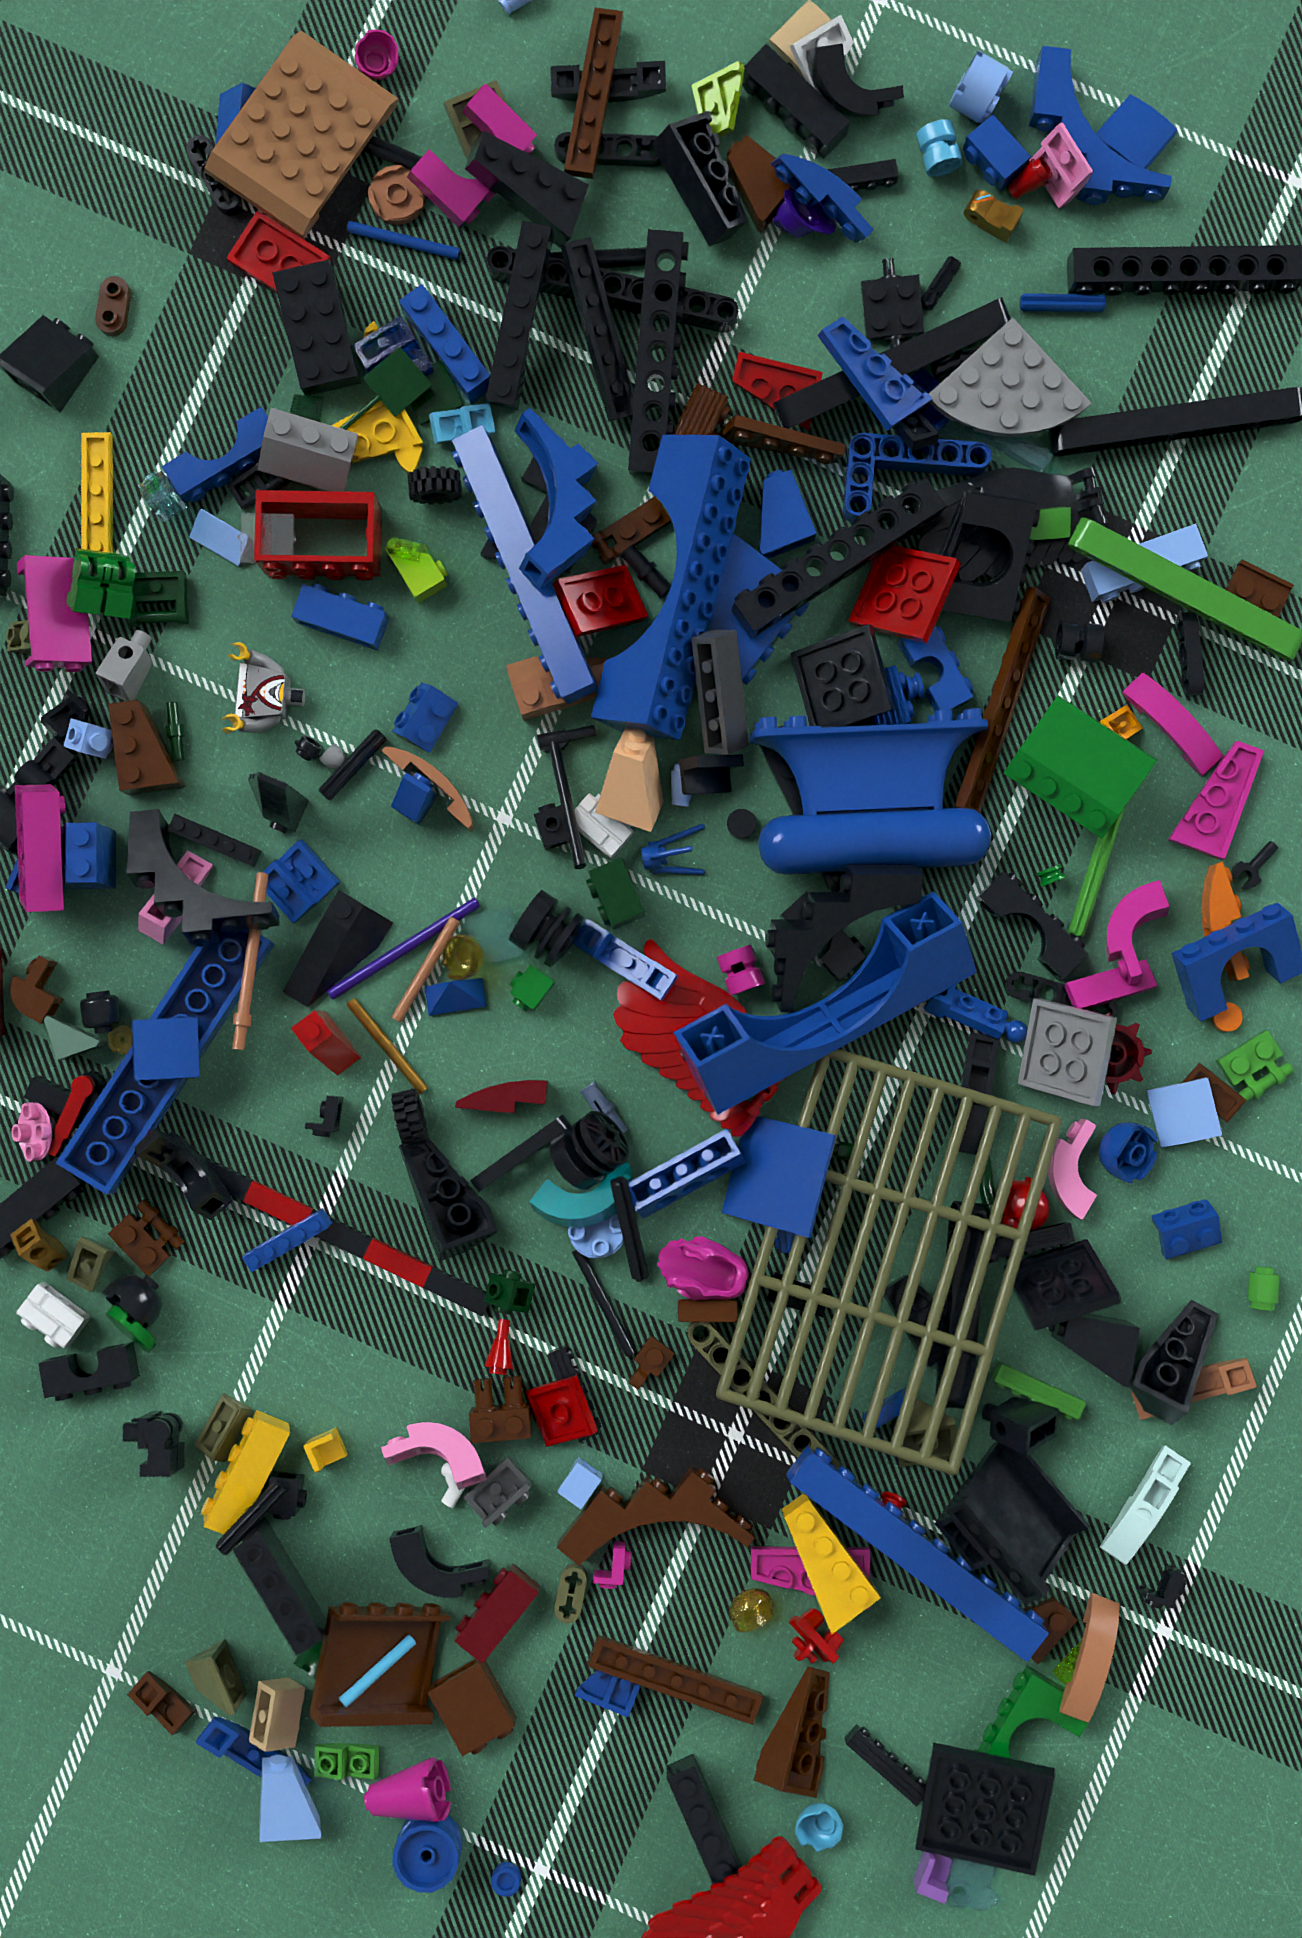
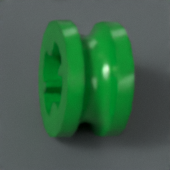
M1061 864L1036 873L1037 877L1042 879L1041 887L1066 878L1065 874L1060 872Z

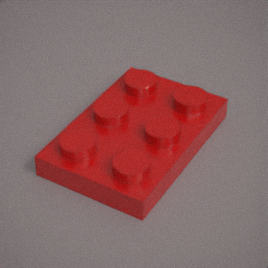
M258 210L226 257L230 264L276 293L277 290L272 272L328 259L331 262L328 254Z
M626 565L559 578L552 584L575 637L643 622L649 617Z

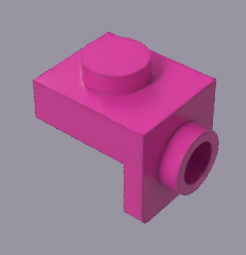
M614 1541L612 1571L594 1570L593 1583H599L600 1587L606 1589H613L617 1585H623L624 1570H630L631 1551H625L626 1542Z

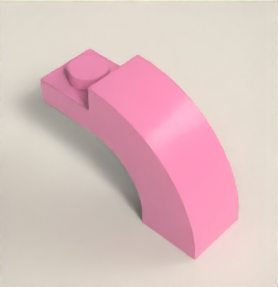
M1080 1119L1078 1122L1074 1121L1066 1133V1136L1069 1137L1067 1142L1057 1138L1048 1168L1049 1183L1056 1199L1068 1213L1080 1220L1084 1219L1097 1194L1090 1191L1083 1184L1078 1173L1080 1153L1097 1126L1087 1119Z

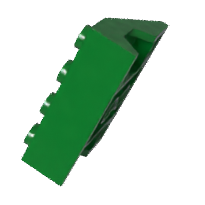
M1058 695L1003 774L1103 839L1158 760Z

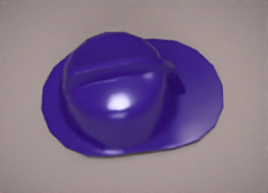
M791 189L784 191V201L774 218L775 226L795 238H802L813 231L828 235L835 232V219L828 217L824 213L821 203L809 208L797 200L794 194L795 191Z

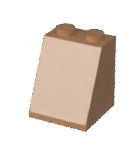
M625 728L613 752L595 813L651 832L664 802L654 737L647 735L640 729Z

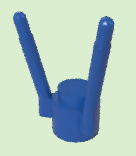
M700 824L659 841L648 842V847L641 848L644 869H652L653 874L704 875V869L662 865L668 864V856L693 851L692 846L666 850L664 845L703 830L705 825Z

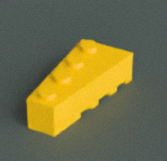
M803 1493L785 1506L782 1511L831 1634H833L879 1600L880 1596L876 1587L809 1496Z

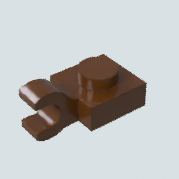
M650 1335L633 1358L640 1365L628 1380L629 1384L639 1390L649 1373L651 1372L658 1377L675 1353Z

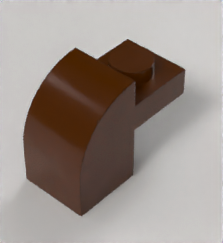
M39 955L37 959H33L26 969V974L28 975L26 978L22 976L13 977L10 994L15 1007L22 1014L40 1024H45L44 1019L46 1015L55 1016L64 999L44 988L58 962L49 957Z

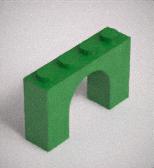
M1027 1665L1023 1672L1020 1671L1015 1676L1012 1692L1008 1698H1003L999 1704L997 1718L993 1724H988L982 1736L983 1742L978 1750L975 1749L974 1751L1010 1758L1009 1741L1012 1733L1021 1723L1033 1718L1048 1719L1079 1738L1088 1723L1060 1713L1059 1709L1065 1688Z

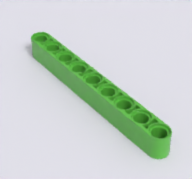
M1081 517L1067 545L1068 547L1282 659L1294 660L1302 645L1301 629L1101 524Z

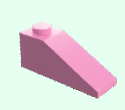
M187 851L177 864L178 868L199 886L203 885L213 868V864L190 851ZM153 894L139 912L138 931L164 945L180 924L183 914L179 917L163 916L154 904Z

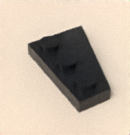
M903 1275L886 1286L884 1298L895 1316L898 1313L908 1275ZM918 1285L908 1321L925 1326L934 1297L920 1285ZM941 1318L937 1328L939 1331L941 1328ZM906 1333L918 1352L922 1338ZM933 1341L927 1367H931L938 1362L939 1343Z

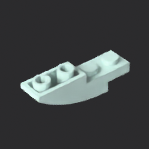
M1162 1446L1134 1495L1130 1496L1100 1548L1124 1565H1127L1179 1490L1178 1484L1191 1462L1167 1446Z

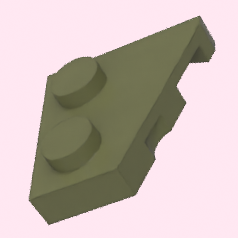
M497 80L488 83L487 85L506 103ZM481 87L443 103L466 159L469 158L473 143L481 135L482 131L462 111Z

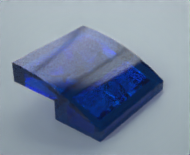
M399 316L352 345L368 373L399 346L425 377L434 372L432 365L421 350L402 316Z

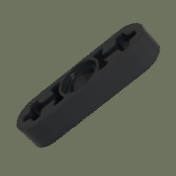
M193 136L187 142L186 150L219 211L224 215L231 216L237 214L242 208V198L218 181L211 182L207 180V174L204 169L207 161L204 163L197 152V148L201 146L207 158H209L214 148L212 143L205 136ZM226 189L229 197L232 198V204L228 205L225 202L220 190Z
M1181 612L1177 615L1176 626L1183 691L1185 696L1202 695L1204 692V673L1197 614L1194 612Z

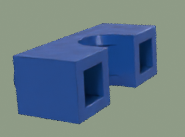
M934 626L927 644L901 637L897 643L910 667L922 662H929L936 666L940 674L939 682L928 687L925 695L934 711L946 709L953 711L973 698L971 694L973 687L966 676L962 677L957 667L960 666L958 658L953 651L949 652L944 644L946 637L940 626Z

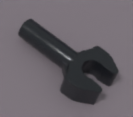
M1269 841L1250 863L1237 862L1231 870L1232 880L1240 876L1242 872H1246L1249 878L1241 889L1245 890L1257 886L1262 881L1258 874L1259 869L1278 850V846L1274 842Z

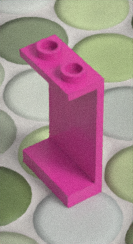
M24 555L17 562L18 575H25L31 656L25 660V667H35V670L40 672L52 671L54 668H65V672H81L83 668L92 662L88 613L73 612L66 604L67 595L71 591L73 580L71 576L74 558Z

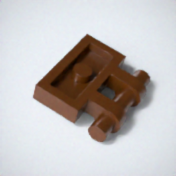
M144 1199L136 1206L143 1214L142 1218L138 1220L133 1213H129L108 1235L146 1275L151 1276L172 1256L164 1246L169 1242L177 1250L185 1241L178 1235V1229L174 1225L170 1226L159 1215L161 1211L156 1206L152 1207ZM150 1223L161 1233L158 1239L146 1228Z

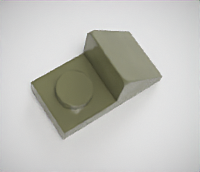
M81 1237L77 1242L66 1279L92 1293L99 1284L104 1266L115 1254V1251L91 1238Z

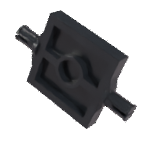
M887 258L882 260L884 276L879 279L861 281L866 338L869 341L881 340L890 342V348L901 344V341L908 337L923 334L924 324L919 274L908 276L895 275L894 258H889V269Z

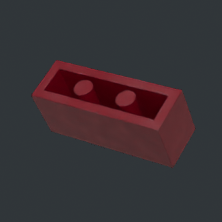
M514 1563L507 1570L503 1567L492 1581L495 1584L489 1593L483 1591L474 1603L476 1610L470 1617L465 1614L455 1627L458 1632L454 1642L481 1664L484 1663L539 1593L540 1584Z

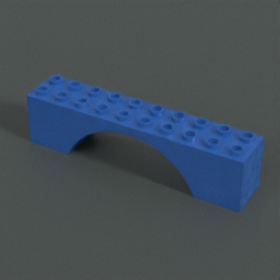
M662 435L648 491L663 503L674 526L677 542L674 578L663 607L646 632L628 649L613 658L605 660L591 718L622 733L625 728L640 729L647 735L655 738L680 741L685 727V719L696 679L691 637L708 631L751 461L750 457L720 435Z
M932 891L921 897L920 903L908 904L884 917L881 921L876 942L864 963L846 983L823 1000L799 1011L776 1016L750 1015L737 1011L725 1004L673 1032L694 1080L717 1115L977 973L963 922Z

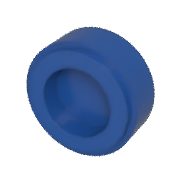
M510 1862L498 1864L494 1868L491 1877L493 1890L498 1895L504 1897L515 1894L521 1884L519 1868Z

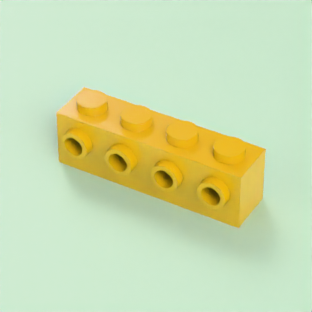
M256 1410L253 1418L248 1417L241 1431V1434L244 1436L239 1445L234 1444L228 1456L230 1464L226 1472L221 1471L214 1485V1488H217L213 1498L208 1497L201 1510V1515H204V1527L223 1535L257 1500L290 1435L289 1423L259 1410Z

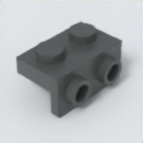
M509 1455L486 1475L487 1480L477 1483L463 1497L483 1519L482 1525L485 1528L491 1523L495 1526L498 1525L508 1515L506 1510L513 1503L518 1506L531 1494L528 1490L531 1487L532 1481Z

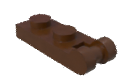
M654 496L604 530L592 535L594 540L591 546L597 548L601 554L599 558L603 564H609L621 556L630 545H638L670 524L671 518L657 497ZM611 538H613L617 544L612 548H610L606 542Z

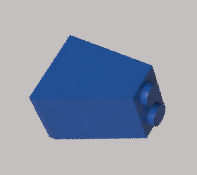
M97 822L64 824L61 827L63 890L116 888V831Z

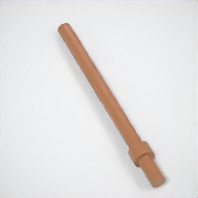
M257 872L253 902H265L269 874ZM249 929L238 1010L237 1013H234L232 1025H235L232 1049L244 1050L247 1027H251L252 1015H249L261 934V930Z

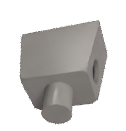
M136 630L130 641L122 637L117 638L95 673L106 693L124 701L136 699L152 665V660L146 650L152 637L147 633Z

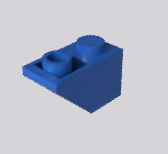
M417 772L414 776L405 773L391 807L419 825L437 798L436 793L432 790L434 785Z

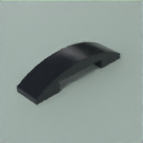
M665 61L637 62V68L614 69L608 103L643 99L666 92ZM579 65L551 66L552 97L577 102L583 71L580 70Z

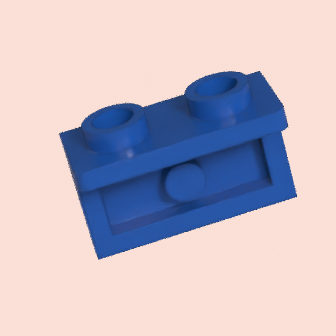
M420 683L419 686H416L409 695L410 702L406 709L401 711L396 717L393 733L430 753L459 703L432 685Z
M1207 1199L1194 1201L1190 1204L1152 1215V1222L1158 1229L1161 1251L1166 1260L1222 1243L1219 1216Z

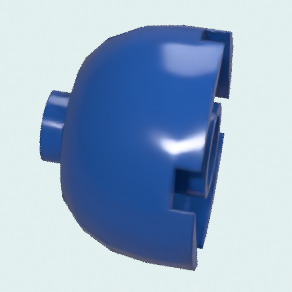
M1124 1122L1116 1124L1107 1131L1101 1140L1099 1149L1100 1161L1108 1173L1122 1181L1133 1183L1132 1180L1135 1178L1141 1180L1149 1173L1155 1163L1157 1152L1153 1151V1142L1158 1143L1157 1136L1152 1129L1138 1123Z

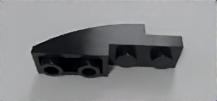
M970 1033L960 1086L991 1095L1000 1038L996 1039L987 1035ZM957 1098L952 1129L961 1103L960 1098ZM973 1103L958 1152L971 1155L977 1154L988 1107Z

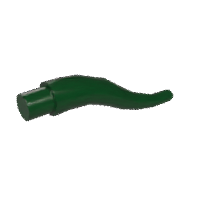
M990 1155L979 1187L981 1201L986 1207L988 1218L990 1217L996 1196L993 1187Z

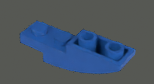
M783 153L773 160L771 165L775 169L776 176L782 182L790 185L795 191L794 194L797 200L809 208L821 203L824 213L839 223L842 227V233L848 239L854 240L857 243L867 238L874 230L855 209V206L862 198L839 177L827 169L798 156Z

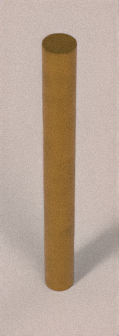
M356 998L350 1000L346 1004L347 1007L413 1088L417 1090L418 1094L420 1095L429 1087Z

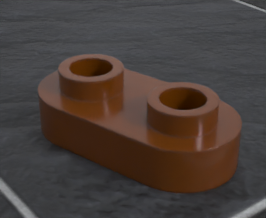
M118 276L106 278L101 283L95 321L99 329L107 336H118L124 332L127 326L131 290L125 280ZM113 287H118L116 293H110ZM108 315H114L111 321H105Z

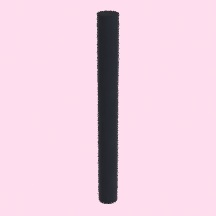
M575 1249L572 1251V1254L625 1356L632 1355L636 1350L589 1259Z

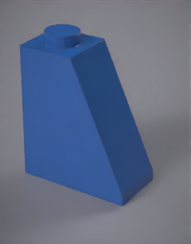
M782 469L773 471L763 481L759 553L767 559L814 542L817 534L791 469L785 472Z

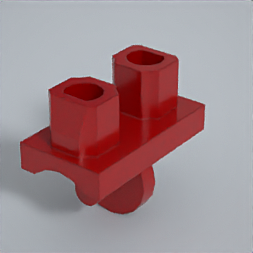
M810 1608L801 1616H793L788 1622L801 1636L800 1638L797 1635L791 1641L797 1647L793 1657L797 1661L807 1658L813 1664L818 1659L812 1652L813 1650L823 1662L830 1661L834 1664L839 1658L836 1652L844 1642V1639L838 1632L831 1634L830 1629L822 1637L817 1633L816 1629L825 1619L815 1608Z

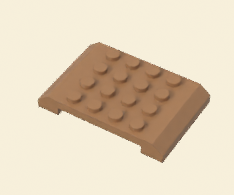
M300 31L292 36L215 145L204 167L205 173L286 229L305 239L318 220L320 210L378 127L385 124L397 107L398 98L309 35Z

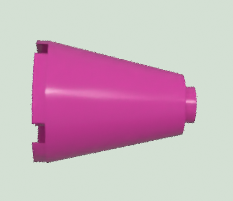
M437 1757L428 1758L371 1784L364 1795L365 1808L370 1811L371 1815L378 1817L431 1822L444 1821L449 1814L451 1801H446L445 1791H451L448 1772L443 1761H436Z

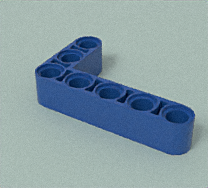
M859 433L851 439L847 452L843 516L849 523L855 524L854 520L859 515L870 511L874 469L976 476L983 473L992 458L991 449L982 442L938 439L937 444L917 449L926 456L925 459L919 460L913 456L912 450L900 436ZM864 446L867 448L868 454L859 455L855 452L854 447ZM892 448L896 451L897 456L887 457L883 449ZM948 452L952 454L954 461L947 462L943 460L941 453ZM974 454L979 455L983 463H973L970 456ZM854 474H862L866 478V482L858 484L853 481L852 476ZM858 502L863 505L864 511L854 512L850 508V504Z

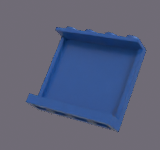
M732 532L728 556L725 560L721 584L718 588L714 612L711 616L708 631L736 630L742 683L748 685L757 673L754 667L760 660L764 663L775 650L772 644L778 637L782 640L792 628L790 621L795 615L801 617L810 605V602L751 640L731 612L735 602L734 598L746 589H749L751 592L757 588L759 581L768 574L773 573L775 576L783 570ZM782 584V587L787 592L796 591V587L793 584ZM766 598L758 600L760 606L764 608L772 607L770 600Z

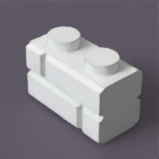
M589 793L574 809L579 833L609 859H613L633 836L634 831L630 828L632 825L595 813L600 794L594 797Z
M46 1282L37 1284L17 1310V1314L22 1317L21 1323L30 1330L35 1331L38 1329L46 1335L44 1340L55 1348L70 1346L92 1317Z

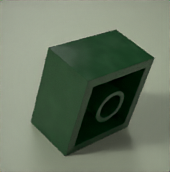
M621 857L588 871L590 879L586 880L593 899L599 897L602 906L597 908L605 926L610 924L614 930L645 916L644 909Z

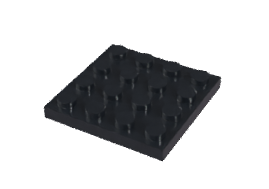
M933 1742L915 1850L1035 1876L1055 1779V1768Z

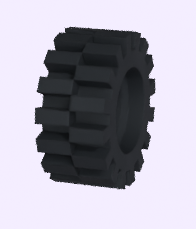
M430 466L431 468L422 467L421 470L414 469L413 472H409V499L415 503H429V505H434V503L444 504V502L451 503L453 500L457 501L462 497L460 472L457 469L454 470L451 467L446 469L445 466L440 468Z
M414 1088L393 1093L391 1095L392 1109L402 1144L409 1145L428 1140L426 1119L417 1090Z

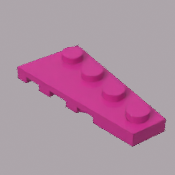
M1240 741L1233 742L1167 840L1216 859L1224 860L1264 750Z
M751 1546L752 1580L787 1589L793 1588L816 1596L797 1547ZM847 1547L870 1579V1548Z

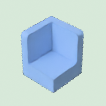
M578 1457L572 1465L570 1473L559 1487L558 1493L582 1509L602 1480V1473Z

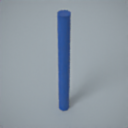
M349 221L347 224V233L459 260L461 249L353 221Z

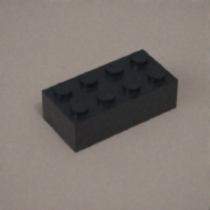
M330 260L272 272L300 389L304 395L310 396L361 384L341 296Z

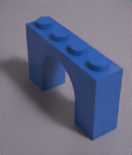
M1278 902L1268 905L1246 918H1241L1221 930L1213 931L1208 936L1186 944L1181 949L1172 952L1187 1008L1201 1022L1227 1010L1220 981L1221 973L1227 961L1240 950L1248 947H1260L1265 970L1280 984L1302 974V950L1294 918Z

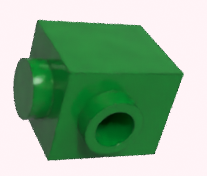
M530 964L524 974L519 971L509 984L513 988L510 994L515 996L512 1002L525 1012L529 1007L535 1011L555 982Z

